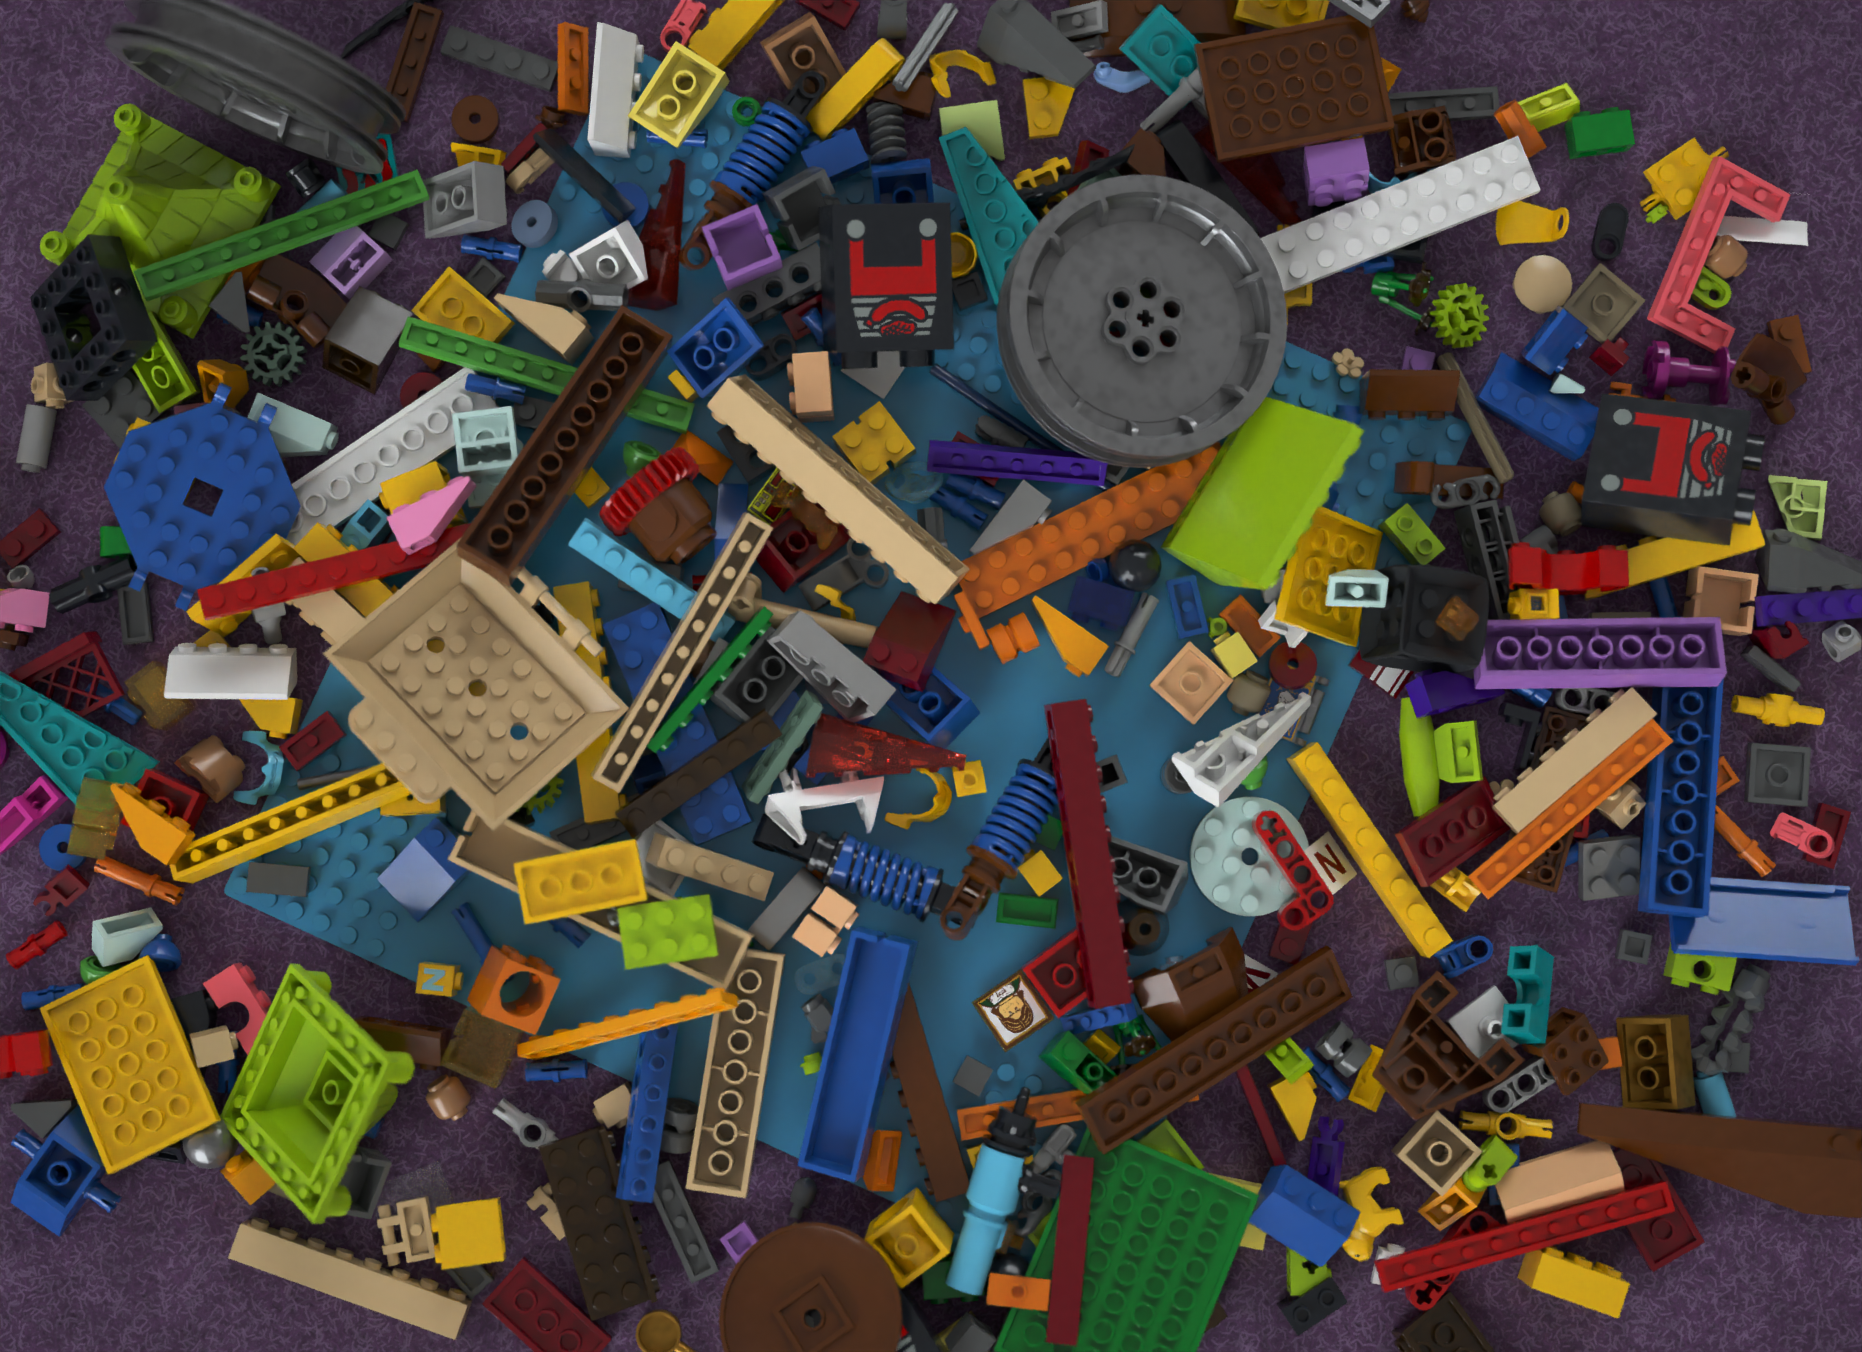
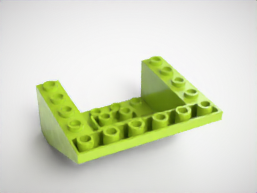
M1265 397L1256 411L1241 426L1228 435L1160 548L1217 585L1268 590L1269 587H1273L1278 582L1281 576L1280 569L1284 562L1290 560L1297 550L1296 542L1301 534H1305L1310 529L1313 523L1312 516L1316 509L1322 507L1329 497V492L1327 491L1331 484L1342 476L1345 470L1344 463L1348 456L1354 454L1361 444L1359 438L1364 430L1353 423Z

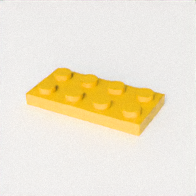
M275 534L219 584L252 576V571L258 567H266L271 572L289 567L298 557L304 558L293 549L296 545ZM199 600L187 611V614L192 621L225 637L235 631L238 625L251 615L252 612L249 610L206 621Z
M637 839L513 864L525 924L648 900Z

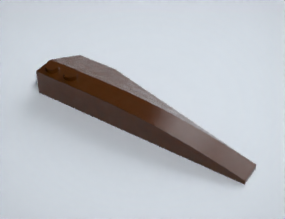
M1579 1103L1578 1134L1804 1214L1862 1218V1127Z

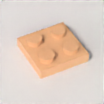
M1188 641L1151 682L1149 687L1192 725H1195L1234 680Z

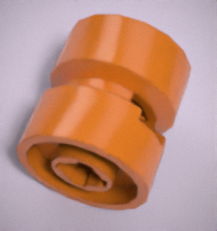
M1024 612L1009 618L1008 625L1006 626L999 623L986 630L987 636L1002 664L1017 658L1019 651L1027 653L1040 646L1038 638Z

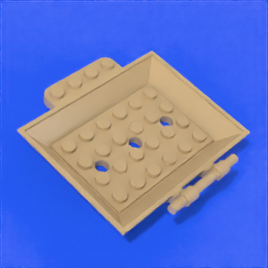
M458 540L324 652L323 655L365 697L349 713L350 729L416 799L423 803H433L452 788L494 831L630 708L575 653L581 644L594 657H597L604 648L590 635L591 631L579 618L575 620L548 592L549 587L537 575L533 576L523 567L517 577L522 581L524 587L518 594L511 586H506L457 555L456 545L459 542ZM539 601L566 627L561 637L533 609ZM438 639L444 643L445 648L440 653H432L428 650L427 644L431 640ZM475 682H480L485 685L486 692L482 696H473L468 690L469 686ZM517 725L524 726L528 731V735L522 740H516L510 734L511 729Z

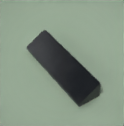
M546 129L533 135L536 145L617 222H624L635 211V206L555 130Z

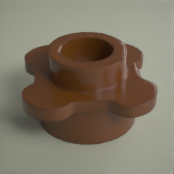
M543 106L540 115H535V119L542 121L541 123L548 129L558 130V128H562L563 125L568 123L567 120H564L565 112L558 111V108L552 106Z

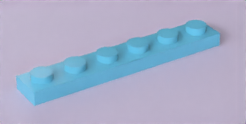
M587 518L583 520L568 542L570 547L679 619H682L697 593ZM725 611L709 639L715 643L718 638L723 639L734 624L736 617Z

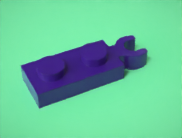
M1320 1116L1318 1128L1321 1136H1313L1307 1178L1338 1197L1345 1142L1339 1141L1337 1138L1343 1130L1344 1122L1342 1119H1334L1333 1127L1330 1129L1328 1124L1329 1117Z

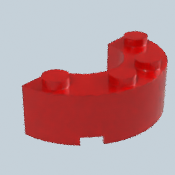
M1527 542L1513 543L1511 548L1508 549L1509 588L1513 590L1516 585L1518 590L1558 589L1559 595L1587 594V590L1600 588V592L1622 589L1629 586L1628 550H1616L1615 545L1598 546V550L1576 554L1574 550L1558 551L1557 554H1548L1547 550L1540 547H1530V543Z
M48 1029L0 1036V1079L13 1077L14 1071L16 1073L20 1072L21 1076H37L49 1073L48 1067L53 1066Z

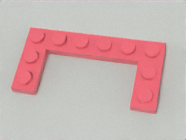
M1721 156L1713 157L1647 319L1713 354L1721 346L1728 348L1736 328L1688 304L1730 200L1774 223L1780 221L1791 194Z

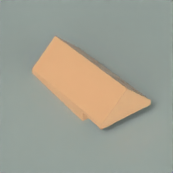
M1598 1140L1521 1162L1519 1166L1508 1169L1501 1180L1495 1184L1507 1224L1625 1191L1622 1173L1610 1145Z

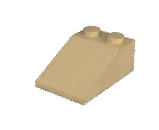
M498 293L494 297L506 313L571 365L594 339L589 331L591 326L575 310L569 313L562 307Z

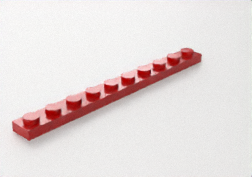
M471 523L445 529L436 542L410 555L402 550L398 541L197 589L204 619L208 621L427 567L458 541Z
M1662 1180L1375 1260L1374 1262L1382 1291L1389 1292L1675 1212L1667 1181Z

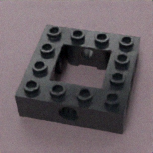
M88 234L30 297L32 308L35 310L40 324L41 333L50 352V359L55 366L60 387L63 389L67 401H98L158 341L119 236ZM91 302L101 326V330L94 337L89 327L88 317L83 313H78L87 303Z

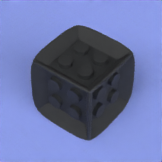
M1399 564L1377 570L1389 578L1385 608L1362 607L1359 640L1362 660L1379 666L1415 672L1432 669L1433 672L1448 671L1456 673L1472 670L1480 664L1485 648L1489 612V586L1486 578L1465 571L1429 565Z

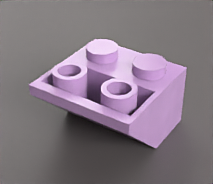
M355 226L336 233L309 262L351 300L359 286L366 289L393 259L364 231Z

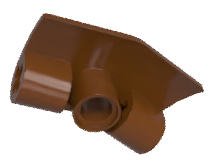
M280 254L266 258L246 296L247 299L278 314L279 319L283 323L292 325L314 349L324 344L326 335L347 306L344 300L321 276ZM287 304H293L297 306L299 310H292L288 307Z
M1757 333L1745 347L1731 375L1732 384L1745 391L1750 398L1758 399L1769 420L1775 425L1785 424L1794 417L1795 408L1788 396L1807 382V378L1792 351L1787 346L1761 333Z

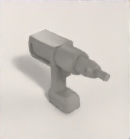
M1059 1124L1042 1144L1043 1147L1033 1158L1032 1166H1034V1173L1040 1174L1042 1170L1046 1171L1054 1161L1061 1165L1064 1155H1076L1067 1149L1076 1137L1073 1128L1069 1124Z

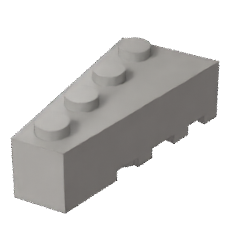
M801 610L789 615L767 640L849 724L875 716L897 690L820 627L810 615L803 613Z

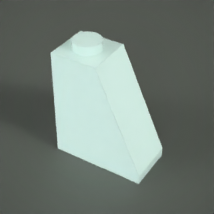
M257 393L247 418L258 422L266 403L277 407L269 429L281 457L327 455L329 449L333 450L339 438V434L336 433L338 427L330 422Z

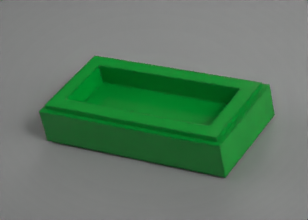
M999 892L996 922L1056 929L1059 899Z

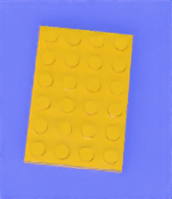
M149 955L39 1008L107 1174H113L221 1121L201 1071L197 1067L195 1057L156 964Z

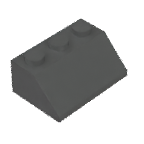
M771 626L761 637L756 634L750 641L753 647L743 659L737 657L730 665L733 668L730 675L722 683L718 680L711 688L714 693L709 699L727 715L740 723H744L764 708L772 718L803 679V676L767 641L775 632V629Z

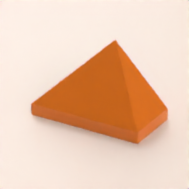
M688 430L686 434L682 433L671 448L682 447L689 452L699 466L698 474L716 486L719 485L734 464V461Z
M876 1130L873 1133L864 1176H862L868 1190L894 1191L903 1131Z

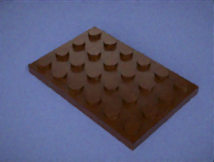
M1351 15L1198 43L1194 46L1217 163L1389 131L1395 127L1374 26L1368 27Z

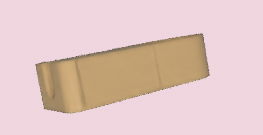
M539 148L508 176L506 183L516 194L524 191L523 187L527 183L531 184L554 161Z

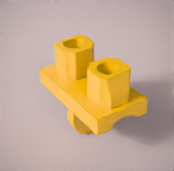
M1456 867L1430 885V887L1463 912H1467L1472 902L1481 893L1468 876Z

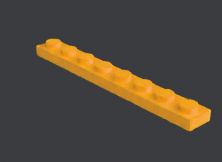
M711 988L706 990L705 995H685L680 997V1001L675 1003L659 1002L654 1004L652 1009H632L628 1011L629 1015L626 1016L611 1015L604 1017L603 1022L580 1023L577 1029H557L553 1031L551 1036H531L528 1038V1042L517 1044V1055L527 1059L538 1060L738 1007L737 995L724 992V988Z

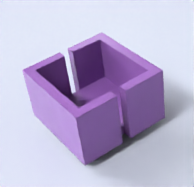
M1364 137L1304 147L1302 176L1308 206L1324 207L1332 202H1353L1367 196L1370 168Z
M758 204L702 227L707 244L728 291L783 268L781 257L771 234H769Z

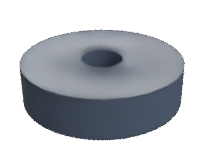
M541 200L528 201L514 214L511 224L513 236L528 248H539L553 238L558 226V217L555 210Z

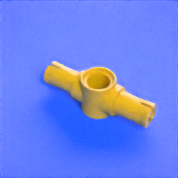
M1767 693L1760 698L1734 695L1731 702L1732 712L1754 715L1757 719H1761L1763 724L1767 725L1773 723L1775 726L1790 727V724H1795L1796 722L1821 725L1825 717L1823 708L1799 705L1797 701H1793V696Z
M1460 1111L1459 1118L1469 1120L1468 1122L1459 1121L1460 1130L1486 1132V1135L1496 1134L1506 1140L1523 1139L1525 1136L1543 1137L1546 1139H1551L1552 1131L1542 1129H1553L1551 1119L1526 1118L1525 1114H1515L1509 1111L1504 1113L1487 1111V1114ZM1505 1117H1510L1512 1122L1511 1128L1506 1132H1501L1499 1127L1501 1120Z

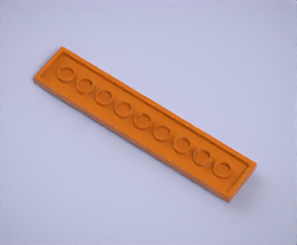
M1219 441L1206 450L1185 460L1149 469L1045 520L1042 525L1039 523L961 561L970 570L959 582L962 591L966 592L978 619L1088 566V562L1096 558L1110 556L1122 542L1132 539L1143 540L1175 524L1220 450L1221 445Z

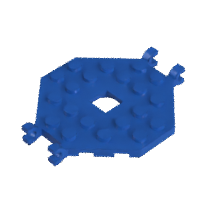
M221 382L212 402L130 430L104 485L105 492L137 564V569L128 587L140 592L149 571L183 585L175 607L185 611L190 604L195 590L222 581L275 534L287 539L301 508L269 429L277 407L266 403L258 422L229 410L223 406L232 387ZM194 478L223 490L212 515L205 514L183 503Z

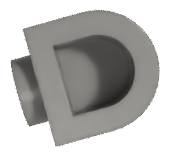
M1843 620L1822 632V643L1829 656L1836 662H1841L1861 649V635L1855 628L1846 624Z

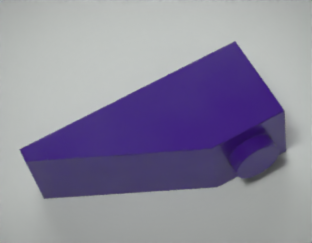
M1432 669L1416 673V679L1405 685L1416 718L1487 703L1505 694L1504 689H1475L1474 679L1448 671L1433 673Z

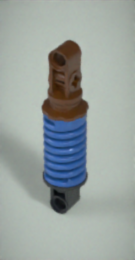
M807 71L799 76L782 101L772 97L766 98L765 104L761 109L762 114L755 117V124L749 126L748 133L744 134L742 142L737 144L736 152L731 153L730 161L724 163L723 171L718 172L714 180H711L709 186L714 191V196L703 205L707 212L696 224L690 238L679 253V261L685 269L690 271L701 269L708 264L713 256L702 227L754 206L757 202H764L763 191L770 190L772 188L771 183L778 181L776 173L782 174L785 167L783 164L788 165L791 162L789 155H795L797 153L796 147H800L803 140L813 132L812 125L805 118L825 88L824 79L818 72ZM804 79H809L814 83L815 91L813 94H809L803 89ZM691 248L697 249L701 254V261L698 265H694L688 260L687 254Z
M1049 737L1034 761L1020 759L1017 764L1016 775L1011 777L1009 786L1003 790V796L998 798L997 805L992 808V815L986 818V824L980 828V834L975 836L971 845L966 849V852L972 859L969 865L964 866L962 870L964 877L957 884L951 899L940 915L942 929L951 940H962L969 934L978 916L986 908L992 893L998 894L1000 891V884L1004 878L1016 879L1018 875L1017 864H1022L1025 860L1022 853L1027 854L1031 851L1030 844H1034L1037 840L1035 834L1042 832V825L1048 822L1047 815L1053 814V806L1058 805ZM953 918L963 920L962 925L956 929L947 927L949 921Z

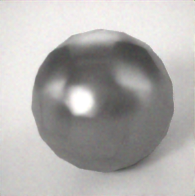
M221 1117V1121L183 1139L185 1155L193 1164L200 1168L213 1169L225 1165L235 1155L238 1148V1140L228 1131Z

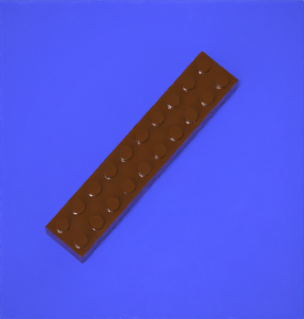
M621 305L457 543V555L506 586L510 587L668 355L666 351L672 347L673 336Z

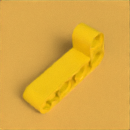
M885 38L879 39L808 113L805 119L812 125L813 131L823 142L832 138L831 135L842 129L873 97L875 91L879 90L888 80L890 82L893 81L906 59Z

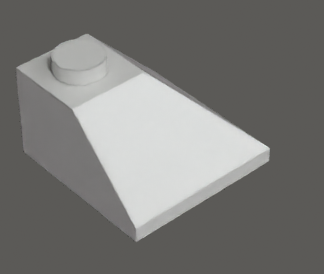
M628 219L569 253L583 279H590L596 283L626 284L628 289L648 279L643 244Z

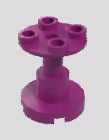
M1653 340V346H1648L1642 374H1646L1648 381L1647 386H1642V394L1645 399L1660 400L1667 386L1684 388L1687 382L1709 384V398L1712 405L1718 406L1719 404L1726 405L1730 396V389L1728 387L1729 377L1732 375L1736 359H1730L1727 347H1719L1713 357L1711 366L1690 364L1688 358L1670 357V347L1667 341Z

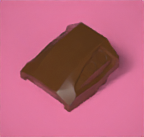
M1445 105L1429 109L1412 110L1393 116L1395 127L1393 130H1389L1388 134L1396 176L1440 167L1457 160L1452 127Z

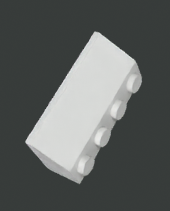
M597 22L587 140L595 156L630 158L631 149H636L637 132L633 131V120L628 117V114L636 104V91H641L642 76L637 72L638 63H643L644 45H640L636 34Z
M195 643L179 644L169 654L164 698L288 700L297 684L296 648H288L285 644H273L269 648H257L256 644H241L239 647H227L224 643H214L208 645V647H197Z

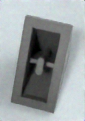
M235 272L208 307L241 333H248L250 328L242 272Z
M76 1098L19 1101L11 1104V1110L41 1138H45L78 1105V1101Z

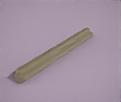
M1450 352L1442 354L1437 360L1440 370H1460L1456 401L1495 477L1501 484L1510 481L1514 477V472L1453 354Z

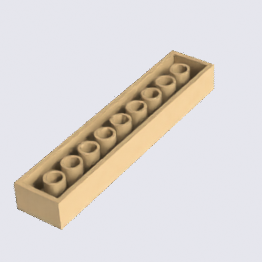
M746 374L728 378L706 405L713 411L711 415L716 421L723 425L728 424L735 430L734 435L738 440L746 445L750 443L757 449V455L767 464L773 463L780 469L779 474L784 480L790 484L796 483L803 489L802 494L807 500L814 504L818 502L826 509L825 514L830 520L837 524L841 522L849 529L848 534L853 540L860 544L864 542L872 549L870 553L876 560L881 563L887 562L895 569L893 571L894 575L902 582H910L917 588V595L925 602L937 604L943 600L970 570Z

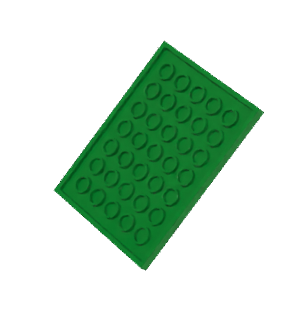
M1087 1127L1075 1155L1095 1158L1077 1346L1046 1342L1049 1309L1048 1311L1012 1307L994 1351L1196 1352L1259 1195L1131 1139L1126 1140L1103 1155L1098 1150ZM1060 1193L1025 1277L1048 1279L1052 1283Z

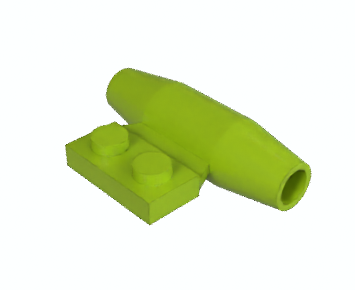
M1410 697L1401 698L1399 741L1403 778L1413 816L1418 817L1439 804L1440 779L1449 783L1483 780L1477 721L1446 723L1435 730L1431 716L1416 718Z

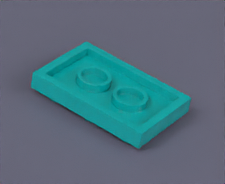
M1158 4L1119 49L1169 97L1180 87V79L1188 77L1198 67L1194 46L1200 42L1162 4Z

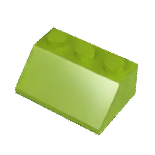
M150 311L147 313L158 341L132 367L157 411L161 413L201 393L158 315Z

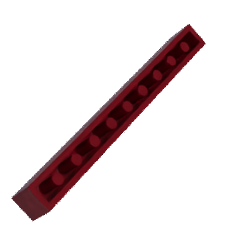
M1087 699L1044 705L1088 1006L1101 1008L1131 1003L1134 986L1132 978L1127 975L1126 964H1129V953L1127 947L1123 946L1121 935L1125 932V925L1122 916L1118 914L1117 904L1120 903V892L1118 887L1114 886L1113 874L1116 872L1114 857L1109 854L1108 843H1111V832L1109 826L1105 825L1103 814L1107 811V804L1104 795L1100 794L1099 783L1102 782V771L1100 766L1096 765L1095 753L1098 751V744L1095 735L1091 733L1090 723L1093 722V711L1091 706L1087 705Z

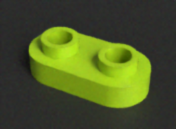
M1703 266L1691 298L1709 310H1717L1729 302L1731 288L1727 282ZM1710 291L1717 293V300H1712L1709 297Z

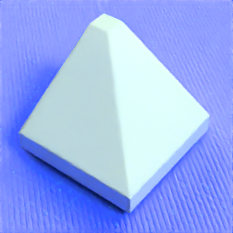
M1558 373L1555 375L1549 391L1554 394L1584 393L1586 389L1567 376Z

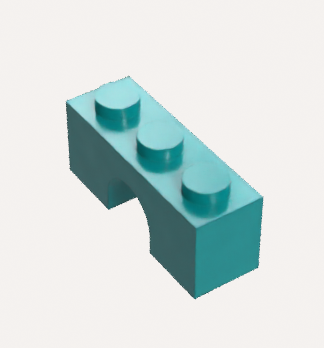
M1538 945L1510 946L1507 975L1516 984L1517 1000L1515 1004H1504L1501 1033L1518 1044H1546L1554 956Z

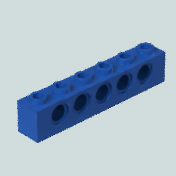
M678 1023L640 1033L616 1198L652 1203Z

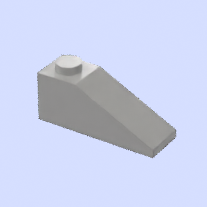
M1023 479L971 547L969 554L973 556L1035 526L1037 522L1042 525L1052 512L1048 508L1052 500Z

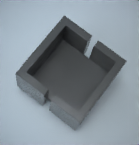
M816 166L805 169L762 194L773 217L781 220L776 224L787 246L798 251L819 240L818 207L841 204L838 198L831 196L836 192L825 169Z
M357 1146L350 1162L347 1164L345 1173L339 1185L347 1187L352 1198L351 1206L346 1215L371 1220L392 1164L379 1150Z

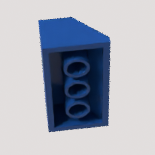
M1501 352L1475 396L1480 408L1573 462L1582 457L1594 437L1599 408L1573 393L1554 394L1550 392L1549 389L1553 381Z

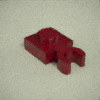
M67 864L45 884L44 887L48 891L39 893L33 904L36 906L41 901H47L50 907L46 910L45 915L50 916L56 911L59 902L67 907L89 888L90 883Z

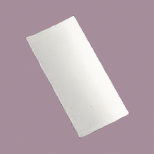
M1724 216L1716 236L1720 237L1730 235L1739 241L1808 246L1807 222L1780 220L1773 223L1767 219Z

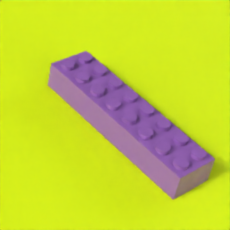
M1720 617L1488 620L1483 656L1480 664L1473 669L1475 689L1717 687L1727 674Z

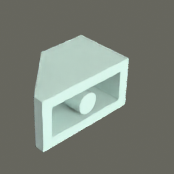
M1346 569L1330 574L1328 576L1325 605L1385 608L1389 578L1377 570Z

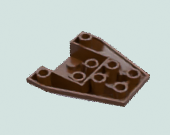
M1229 927L1206 939L1208 947L1165 970L1154 967L1132 979L1134 995L1140 1008L1171 1042L1248 994L1245 955L1233 927Z

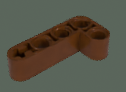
M1425 461L1395 463L1394 493L1431 496L1434 486L1440 484L1442 488L1438 496L1448 497V491L1443 488L1445 483H1454L1458 479L1485 474L1493 477L1495 475L1491 468L1438 465L1434 462ZM1486 482L1483 486V492L1488 495V499H1491L1490 494L1493 491V485L1490 482ZM1466 483L1460 487L1459 494L1461 498H1470L1472 495V489ZM1500 483L1501 489L1496 498L1497 500L1504 497V483Z

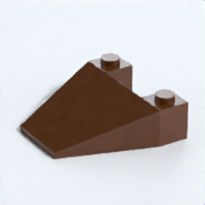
M1439 971L1435 972L1411 995L1372 1073L1376 1081L1414 1121L1502 1082L1524 1061L1504 1038L1496 1041L1478 1059L1436 1014L1459 992Z

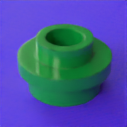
M751 97L738 99L732 108L734 120L744 127L755 124V117L762 114L760 104ZM746 108L753 111L749 117L742 115V111Z

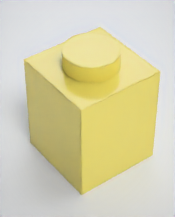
M1227 631L1213 641L1216 647L1210 651L1230 678H1234L1258 662L1239 632L1231 636Z

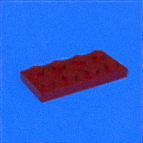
M1483 776L1481 781H1471L1395 833L1421 887L1430 886L1511 829L1492 808L1497 802L1485 776Z
M1621 1148L1613 1150L1622 1173L1625 1191L1662 1180L1667 1181L1675 1212L1625 1225L1649 1270L1654 1272L1705 1243L1660 1163Z
M525 1257L521 1259L482 1303L484 1307L534 1352H601L613 1338L597 1322L591 1321L590 1316Z

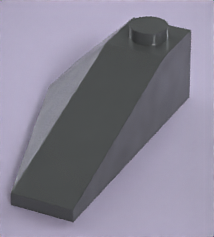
M997 0L989 8L977 47L997 64L1003 66L1009 64L1018 67L1020 71L1025 73L1031 71L1043 75L1047 80L1072 88H1076L1096 69V66L1027 0Z
M1785 529L1763 530L1762 535L1766 545L1757 549L1755 562L1766 590L1806 593L1807 588L1818 587L1821 592L1830 591L1831 587L1840 585L1845 589L1862 588L1861 561Z
M1111 836V843H1108L1109 854L1114 857L1116 872L1113 874L1114 886H1117L1119 892L1137 906L1166 915L1177 905L1188 881V862Z

